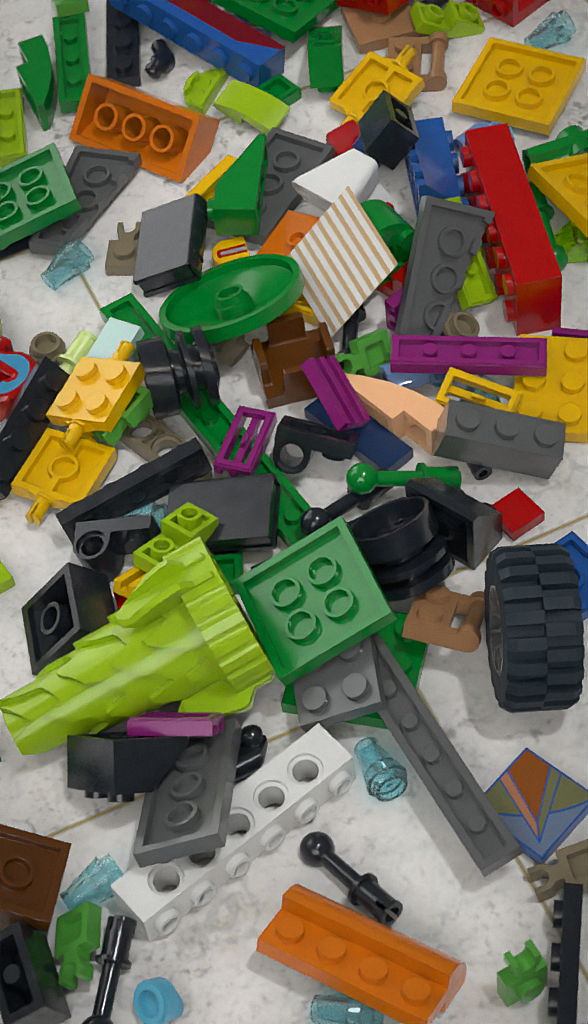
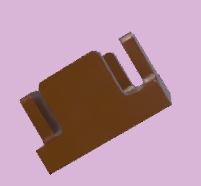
M301 312L277 317L266 324L268 339L260 342L259 338L252 339V344L250 345L251 355L268 409L317 398L318 396L303 372L301 365L308 358L316 360L318 357L324 356L326 359L328 356L335 355V348L326 322L318 323L317 329L305 331L304 317Z
M0 824V931L18 921L30 927L48 931L71 843Z

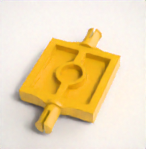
M406 45L396 59L384 58L372 51L366 54L328 100L332 109L347 117L341 125L350 120H354L358 124V121L383 90H386L410 106L425 87L423 78L407 69V65L417 55V51L412 46Z
M122 340L113 356L106 359L82 356L46 413V416L53 425L68 427L61 440H59V445L65 450L73 451L82 434L96 430L112 432L146 376L140 362L128 361L135 350L134 345L129 341Z
M47 427L11 483L13 494L35 501L28 513H26L25 518L32 524L35 522V525H40L49 508L63 510L70 504L98 491L118 458L116 448L98 443L93 439L95 435L92 432H86L82 434L74 450L67 451L59 445V440H61L65 432Z

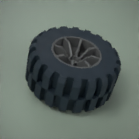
M557 543L497 547L488 554L486 560L484 615L491 681L499 707L510 713L569 709L580 700L579 695L582 694L585 646L583 642L584 623L581 613V596H579L578 579L574 572L575 566L570 558V553L565 547Z

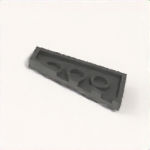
M75 146L65 167L82 209L73 213L69 218L52 223L32 235L29 241L31 253L65 257L142 165L140 153Z
M428 195L421 196L394 335L440 336L452 310L450 306L457 291L461 290L464 284L468 266L473 256L477 255L483 242L481 241L482 235L487 225L491 224L496 212Z

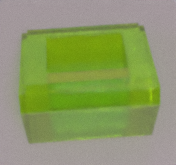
M570 220L555 234L556 244L565 249L568 263L588 262V237Z

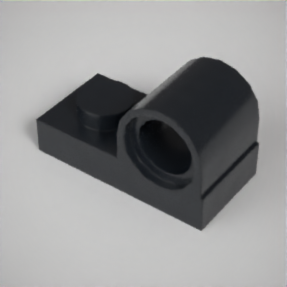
M284 415L276 429L273 461L280 471L286 474H297L307 467L315 451L321 452L324 458L332 461L351 460L357 450L360 434L346 430L337 431L335 427ZM286 445H297L302 450L303 456H291L287 452Z
M152 515L77 522L74 533L73 552L83 567L108 574L110 581L122 570L125 555L133 554L134 551L159 535L161 529Z

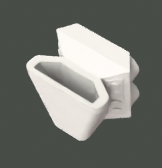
M351 149L298 176L291 182L294 190L305 199L294 211L320 218L347 186L350 187L359 203L372 199L382 200L385 203L393 201V198L379 182L377 162L356 149Z

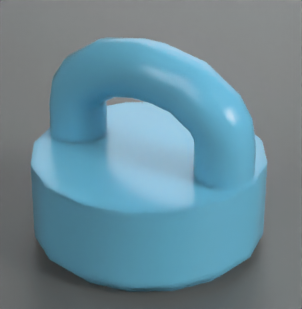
M163 977L143 980L134 991V1009L138 1018L144 1024H168L183 1014L184 1007L180 995L174 986Z

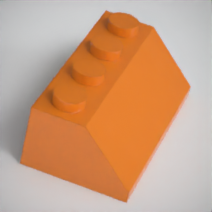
M88 73L69 139L91 148L140 153L142 159L141 168L183 183L210 154L220 120L111 78Z

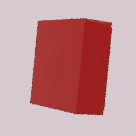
M519 487L492 504L498 512L502 513V531L513 541L545 520V512Z

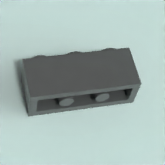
M449 399L437 421L433 456L549 479L563 460L566 423Z

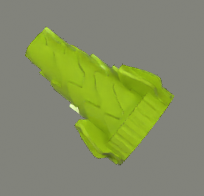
M201 536L162 556L163 561L158 563L143 577L122 607L107 617L108 624L72 643L75 650L43 668L34 681L0 699V710L3 713L4 722L22 755L48 752L67 743V735L88 734L89 732L103 733L132 716L144 712H153L174 701H182L178 712H221V714H224V717L244 713L252 708L256 691L274 681L276 673L256 631Z

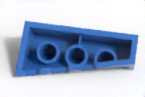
M443 117L415 120L419 139L405 155L404 160L416 216H418L421 196L428 195L440 199L460 196L462 204L469 205L468 198H461L465 197L463 176H456V174H459V160L457 152L451 153L454 151L452 130H445Z

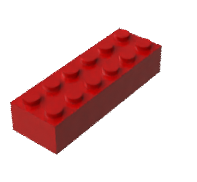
M508 123L465 130V146L460 147V158L463 168H466V172L460 175L463 176L465 194H470L468 199L469 206L496 212L491 224L487 225L481 241H483L482 244L486 243L487 245L485 257L488 269H495L496 272L494 274V286L497 296L503 295L505 299L502 301L505 321L507 323L512 322L516 336L552 330L553 327L561 328L562 274Z

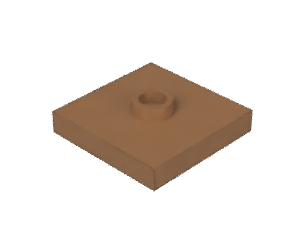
M409 1L390 15L340 6L343 20L360 54L388 47L389 37H423V34L417 33L409 13L411 9Z

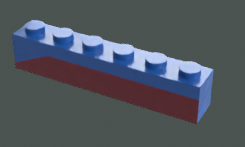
M109 0V4L117 10L154 30L166 39L171 40L215 68L225 69L226 74L238 81L258 87L280 73L282 75L284 73V45L206 0Z

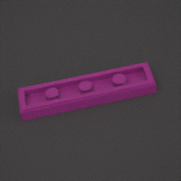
M392 335L390 373L447 374L449 368L452 367L472 375L546 376L547 338Z

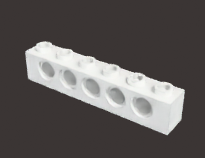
M318 723L233 789L225 847L217 848L207 853H198L174 859L163 864L158 863L142 868L137 864L110 885L118 908L127 917L137 921L136 928L150 943L159 935H166L172 932L179 925L183 916L196 906L201 907L207 904L214 897L218 888L231 878L236 879L242 876L249 869L253 860L266 850L271 851L277 848L283 842L287 833L300 823L305 824L312 820L319 812L320 807L332 797H339L347 792L356 779L353 756ZM306 777L315 778L313 781L308 783L299 782L301 779ZM270 804H281L279 808L274 810L265 809ZM239 830L247 831V833L241 837L230 836L232 833ZM202 858H213L211 862L205 865L195 864ZM168 885L178 886L170 893L160 892Z

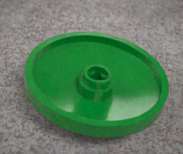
M260 254L231 260L202 272L201 280L174 290L163 302L159 311V320L166 336L174 342L175 331L181 330L186 344L192 345L190 328L198 325L201 326L209 344L229 340L256 330L287 311L302 294L305 285L304 278L298 263L284 255Z

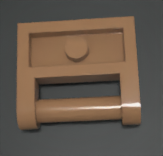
M437 31L429 37H389L387 58L396 59L406 45L412 46L417 51V55L407 65V69L423 78L425 87L421 92H438L446 88L447 74L444 72L445 51L449 46V38L446 33ZM422 54H431V71L428 75H421Z
M437 585L415 596L404 623L402 637L465 653L474 652L480 645V628L485 618L484 592L476 591L469 596L452 592L442 585ZM455 614L466 616L464 625L458 629L451 627Z

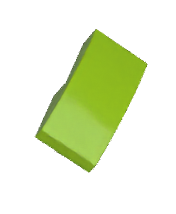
M449 0L444 10H442L437 5H426L415 1L409 11L417 33L431 35L434 32L441 31L446 33L448 37H467L482 34L485 30L478 8L467 2L462 4Z
M234 79L231 80L213 103V107L239 125L245 120L266 135L272 127L278 128L291 109L290 106L252 85Z
M190 502L185 503L161 520V533L133 552V565L148 573L158 563L163 561L162 556L196 537L201 536L202 540L206 542L218 526V518Z

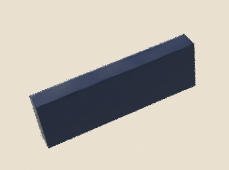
M319 398L304 408L305 418L309 421L335 427ZM369 416L371 420L365 426L346 430L360 434L354 456L363 463L373 466L376 471L383 467L389 471H397L413 458V448L371 416Z

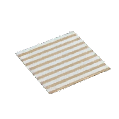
M349 186L288 255V257L298 263L305 283L302 293L320 323L326 322L331 338L398 265V262Z

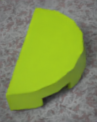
M214 66L213 70L204 71L200 74L198 70L195 71L185 81L183 87L186 106L206 114L230 75L226 74L225 69H217Z

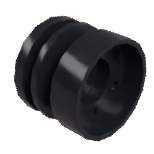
M200 325L190 328L192 345L190 346L186 345L182 331H175V350L168 351L160 335L135 342L139 362L145 371L144 382L146 388L150 390L153 403L152 410L156 420L181 414L180 396L188 395L195 410L202 409L199 391L205 390L210 406L220 404L219 387L221 381L213 348L204 336Z
M415 495L386 502L371 509L350 526L388 602L402 601L418 596L444 581L454 570L455 560L447 549L448 544L441 534H436L439 524L429 501L425 497Z

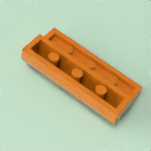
M294 884L282 895L281 909L257 939V952L403 1024H431L439 1011L445 1013L465 982L467 968L464 962L300 884Z

